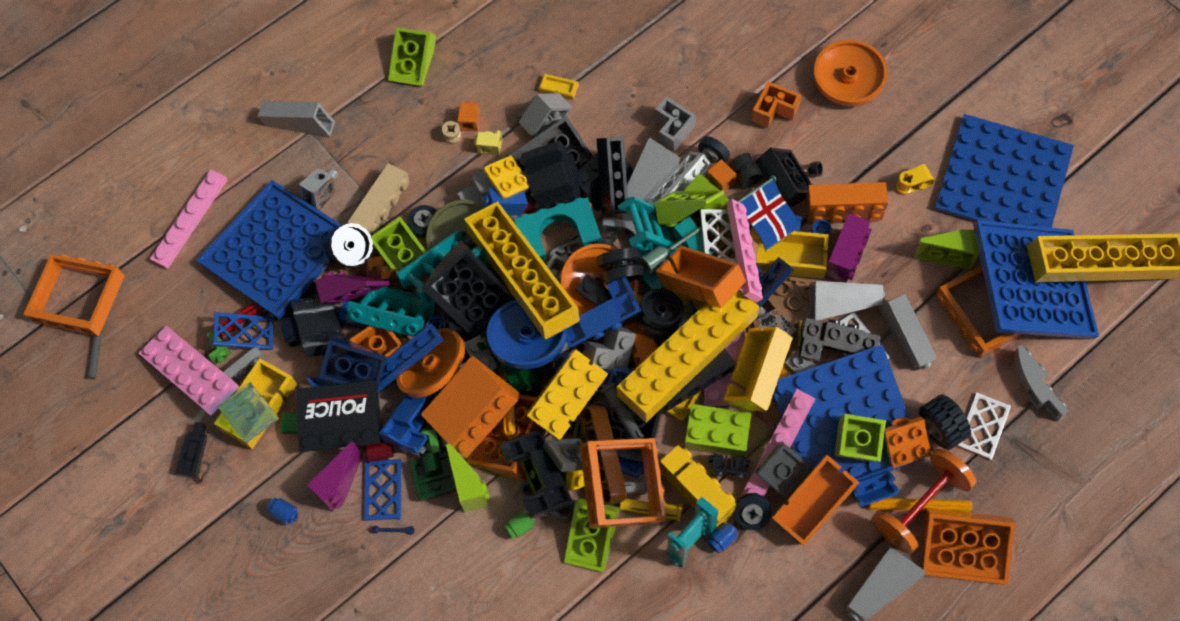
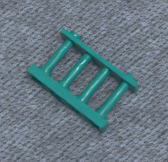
M634 196L626 198L623 203L618 205L619 209L631 215L636 230L635 236L629 239L632 247L639 248L648 253L657 246L668 249L675 244L670 228L666 224H658L656 207ZM678 247L669 252L670 256Z
M459 230L396 273L403 288L408 287L410 284L418 288L416 290L422 304L426 307L435 301L422 289L424 283L419 278L426 273L432 275L435 270L434 267L440 264L445 255L461 240L464 242ZM480 246L472 250L485 264L489 263Z
M383 287L361 296L360 303L349 301L347 320L415 337L423 330V318L430 319L436 316L437 303L433 302L426 307L422 304L417 294ZM370 303V304L378 305L379 307H378V308H375V307H371V306H367V305ZM387 308L394 309V310H397V312L395 313V312L387 311L386 309H387ZM405 313H409V314H413V315H416V316H415V318H414V317L406 316V315H404V314H405Z
M703 497L696 503L695 517L678 536L672 532L668 534V560L675 566L680 565L683 568L686 565L687 551L701 535L704 536L706 534L709 537L715 531L719 510Z

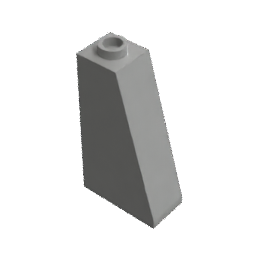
M263 101L257 116L268 127L323 137L331 136L335 124L333 118L319 102Z
M649 138L627 185L628 197L634 196L647 202L677 168L679 157Z
M828 281L809 283V318L819 321L882 305L885 300L883 285Z
M906 294L877 307L913 368L921 367L923 370L933 365L931 361L937 359V356Z
M890 547L845 611L848 612V616L853 621H867L920 581L926 574V571Z

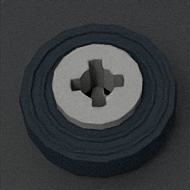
M703 137L698 144L699 152L705 153L712 163H717L721 159L726 163L730 157L727 147L713 137Z
M420 205L409 213L407 225L416 237L426 238L428 225L437 212L432 206Z
M748 493L737 500L734 513L737 522L742 527L748 530H758L768 524L771 518V506L763 495Z

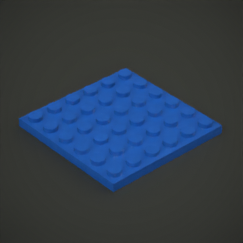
M964 114L934 211L971 222L983 220L1052 228L1074 145Z
M271 180L196 261L280 320L291 308V300L299 299L331 263L324 249L325 239L332 229L342 225Z
M977 220L973 223L996 332L1086 339L1099 337L1086 281L1035 282L1027 245L1037 236H1074L1073 230Z
M883 344L778 379L773 398L780 418L783 417L797 389L816 398L791 445V449L812 468L816 466L824 455H828L841 466V469L838 470L839 472L845 470L852 477H857L886 466L889 471H893L924 460L923 458L892 468L889 462L885 439H883L881 462L873 463L834 456L840 415L850 414L886 420L885 428L892 426L891 423L895 419H910Z

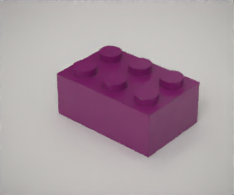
M848 213L828 262L824 278L847 283L848 280H853L856 268L872 231L869 228L871 221Z

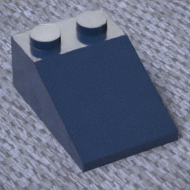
M333 336L328 342L319 378L338 384L376 380L378 390L387 356L355 342Z

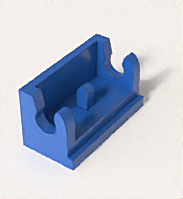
M887 466L854 477L859 484L851 493L860 507L899 494L897 486L893 483L896 479Z

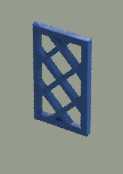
M214 312L212 345L242 348L258 347L259 349L273 350V317ZM218 318H228L230 322L223 327L218 322ZM237 320H249L251 323L243 328ZM267 321L269 322V327L263 330L257 322ZM232 324L241 331L234 337L226 331ZM253 325L261 332L255 339L247 332ZM223 332L230 341H218V335ZM244 334L251 342L249 344L238 343L236 339ZM264 335L268 339V345L258 344L256 341Z
M401 459L371 463L365 461L364 520H400ZM390 465H397V473L394 476L386 470ZM370 466H378L381 470L372 478L370 476ZM383 472L391 478L384 487L375 481ZM393 482L397 484V494L394 497L386 491ZM372 483L380 489L373 498L369 496V486ZM384 492L391 500L382 508L375 500ZM394 502L397 505V514L389 515L386 510ZM374 504L380 511L376 515L369 516V507Z

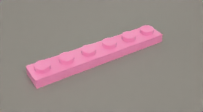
M210 169L151 256L150 260L153 263L166 269L170 267L227 182L226 176Z
M731 199L726 204L737 263L746 280L742 285L743 295L757 303L763 299L762 287L759 282V271L756 266V256L753 251V241L750 236V226L746 216L747 210L742 203Z
M798 389L796 390L741 497L748 493H758L765 497L770 485L758 476L755 471L781 441L789 448L791 447L816 398Z

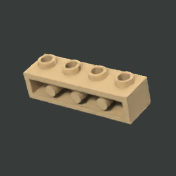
M388 163L349 219L348 224L362 226L368 231L370 236L377 233L382 221L388 218L390 209L398 203L401 193L409 186L410 180L407 172Z

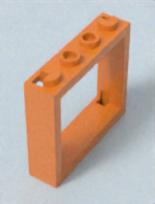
M50 254L23 315L33 323L99 337L125 275L119 270V267H115L112 264L103 265L95 260L88 262L80 257L73 259L64 254L61 256ZM62 268L108 277L90 321L43 312Z
M982 265L939 287L936 294L940 300L939 304L945 307L950 320L957 324L960 334L964 338L966 337L970 343L971 350H975L980 358L1024 335L1004 333L985 343L950 293V291L983 275Z
M655 438L587 441L579 446L590 529L657 524L666 521L665 511L667 509L664 505V488L661 484V467L658 463V449H656ZM641 449L651 516L606 520L597 451Z

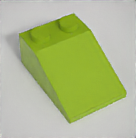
M396 27L388 81L423 86L434 54L436 35L431 32Z
M724 190L671 192L655 202L658 224H666L667 227L676 226L677 222L687 219V216L722 196Z
M962 229L921 238L914 258L971 270L979 255L975 232L973 229Z
M450 443L446 444L459 501L464 512L487 507V500L490 499V495L485 481L481 482L479 475Z
M580 498L575 503L564 563L605 572L616 527L590 529L585 499ZM604 505L606 520L618 519L620 507Z

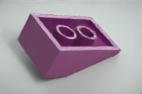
M333 272L325 273L321 279L315 281L321 303L350 301L390 285L389 281L358 275H346L345 272L335 275Z
M352 441L307 484L311 491L331 511L340 508L344 504L362 458V454Z

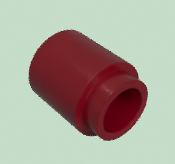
M382 440L380 444L367 445V447H364V457L369 459L370 463L389 460V458L394 457L393 444Z

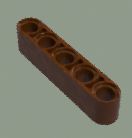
M603 405L584 407L580 412V419L586 442L614 440L606 408ZM597 451L604 505L625 501L626 489L617 451Z

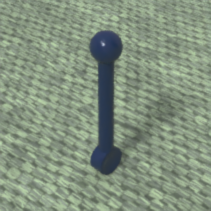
M374 526L372 532L375 534L379 532H407L409 535H412L415 529L412 526L407 528H379V526Z

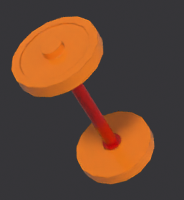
M937 448L930 456L933 467L941 477L900 521L891 514L878 510L872 517L873 525L891 545L906 554H912L918 547L917 540L906 526L947 482L962 491H970L976 484V478L969 467L956 455L945 449Z

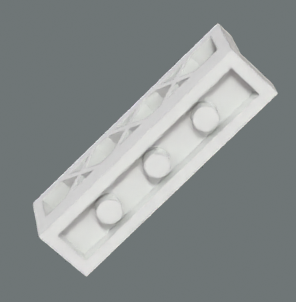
M691 151L649 198L647 203L655 206V202L671 192L685 191L684 189L699 173L705 177L709 166L712 164L705 153Z

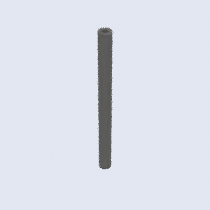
M101 288V289H100L99 298H100V296H101L102 291H103L104 288ZM102 330L99 337L93 335L88 379L96 378Z

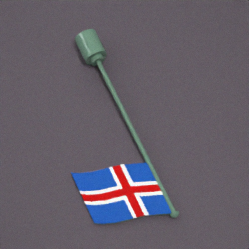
M773 175L770 176L769 180L737 201L745 206L747 220L759 236L765 252L799 228L795 214L781 196L775 183L776 177ZM713 217L707 223L710 224L715 218ZM702 226L668 249L657 246L642 256L639 264L643 266L644 272L649 275L654 273L666 260H670V251L700 232Z

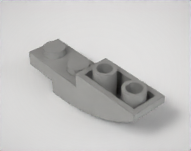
M1019 345L1013 353L1014 363L1019 381L1026 395L1037 410L1044 406L1054 419L1059 421L1068 412L1066 404L1056 397L1050 385L1044 383L1045 378L1048 376L1045 368L1034 360L1032 353L1028 349Z

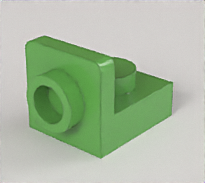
M212 330L207 336L211 340L208 343L214 351L208 357L216 365L225 361L231 352L226 346L212 345L214 331Z
M432 428L421 430V433H425L428 438L426 443L429 453H443L437 431Z

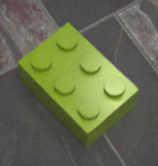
M401 217L371 236L376 251L383 257L389 268L396 269V273L427 252Z
M691 404L685 448L687 450L744 458L747 450L751 413Z

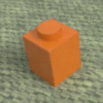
M460 102L458 115L460 130L478 132L480 120L479 103Z
M722 159L717 163L711 164L707 171L708 180L719 190H724L725 192L736 183L737 174Z

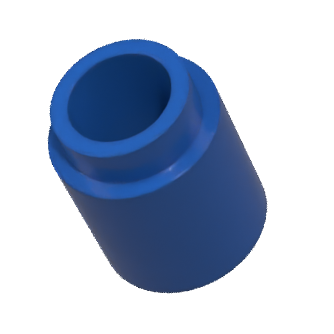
M273 498L267 506L269 515L285 525L293 524L298 518V508L282 498Z
M722 523L709 536L708 545L718 554L721 551H725L738 538L736 534L737 529L731 523Z

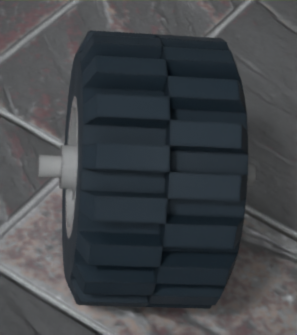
M940 394L919 408V417L921 416L924 419L927 434L943 449L951 450L971 436V427L966 415L958 404L948 396Z

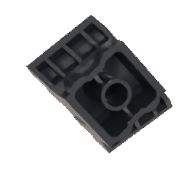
M560 141L521 154L520 163L525 166L524 175L531 189V197L536 200L535 209L537 211L543 208H553L560 203L567 204L580 198L579 186L582 185V181L573 154H568L566 146Z
M319 296L291 300L302 348L306 357L325 355L328 342L333 336L345 339L335 303H321Z

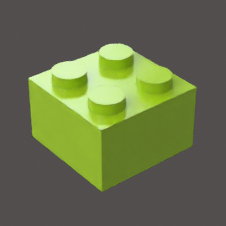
M850 414L840 415L834 456L873 463L881 462L886 420Z

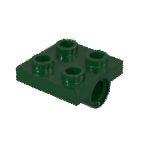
M435 452L427 453L421 456L419 460L410 462L420 502L457 492L448 452L441 454Z

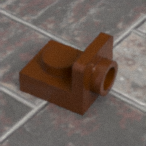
M382 256L366 258L367 277L379 280L396 277V269L383 265Z

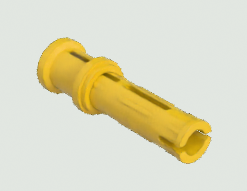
M626 498L625 501L620 503V511L650 515L649 502ZM664 501L667 509L665 511L666 518L681 522L683 504H679V506L666 504Z

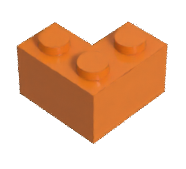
M768 81L753 109L751 121L769 128L775 114L793 120L800 106L802 95Z

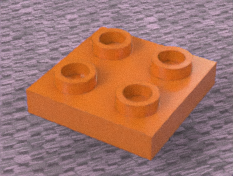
M921 416L911 420L908 418H898L892 421V426L885 428L884 439L892 468L931 456L926 426Z

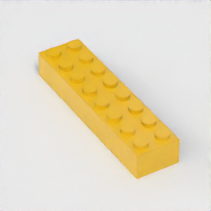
M498 201L464 219L467 233L475 244L483 249L488 262L545 340L580 321L576 304Z
M1180 234L1037 236L1027 245L1035 282L1177 279L1180 277Z
M740 289L722 308L706 303L617 386V396L645 422L649 421L758 317L760 307L754 301L745 297Z

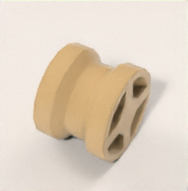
M448 121L442 126L443 137L447 143L455 144L461 140L462 135L458 123Z

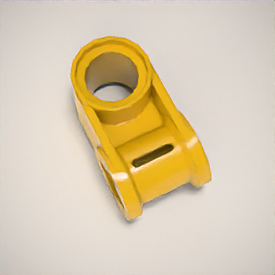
M922 164L902 172L896 184V190L902 195H908L920 189L928 188L935 182V179L927 166Z

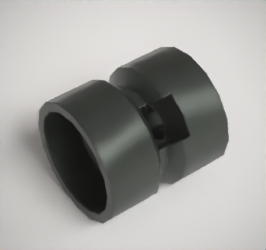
M750 153L738 155L729 164L730 168L737 174V180L742 188L752 187L763 177L759 167L754 165L755 161Z

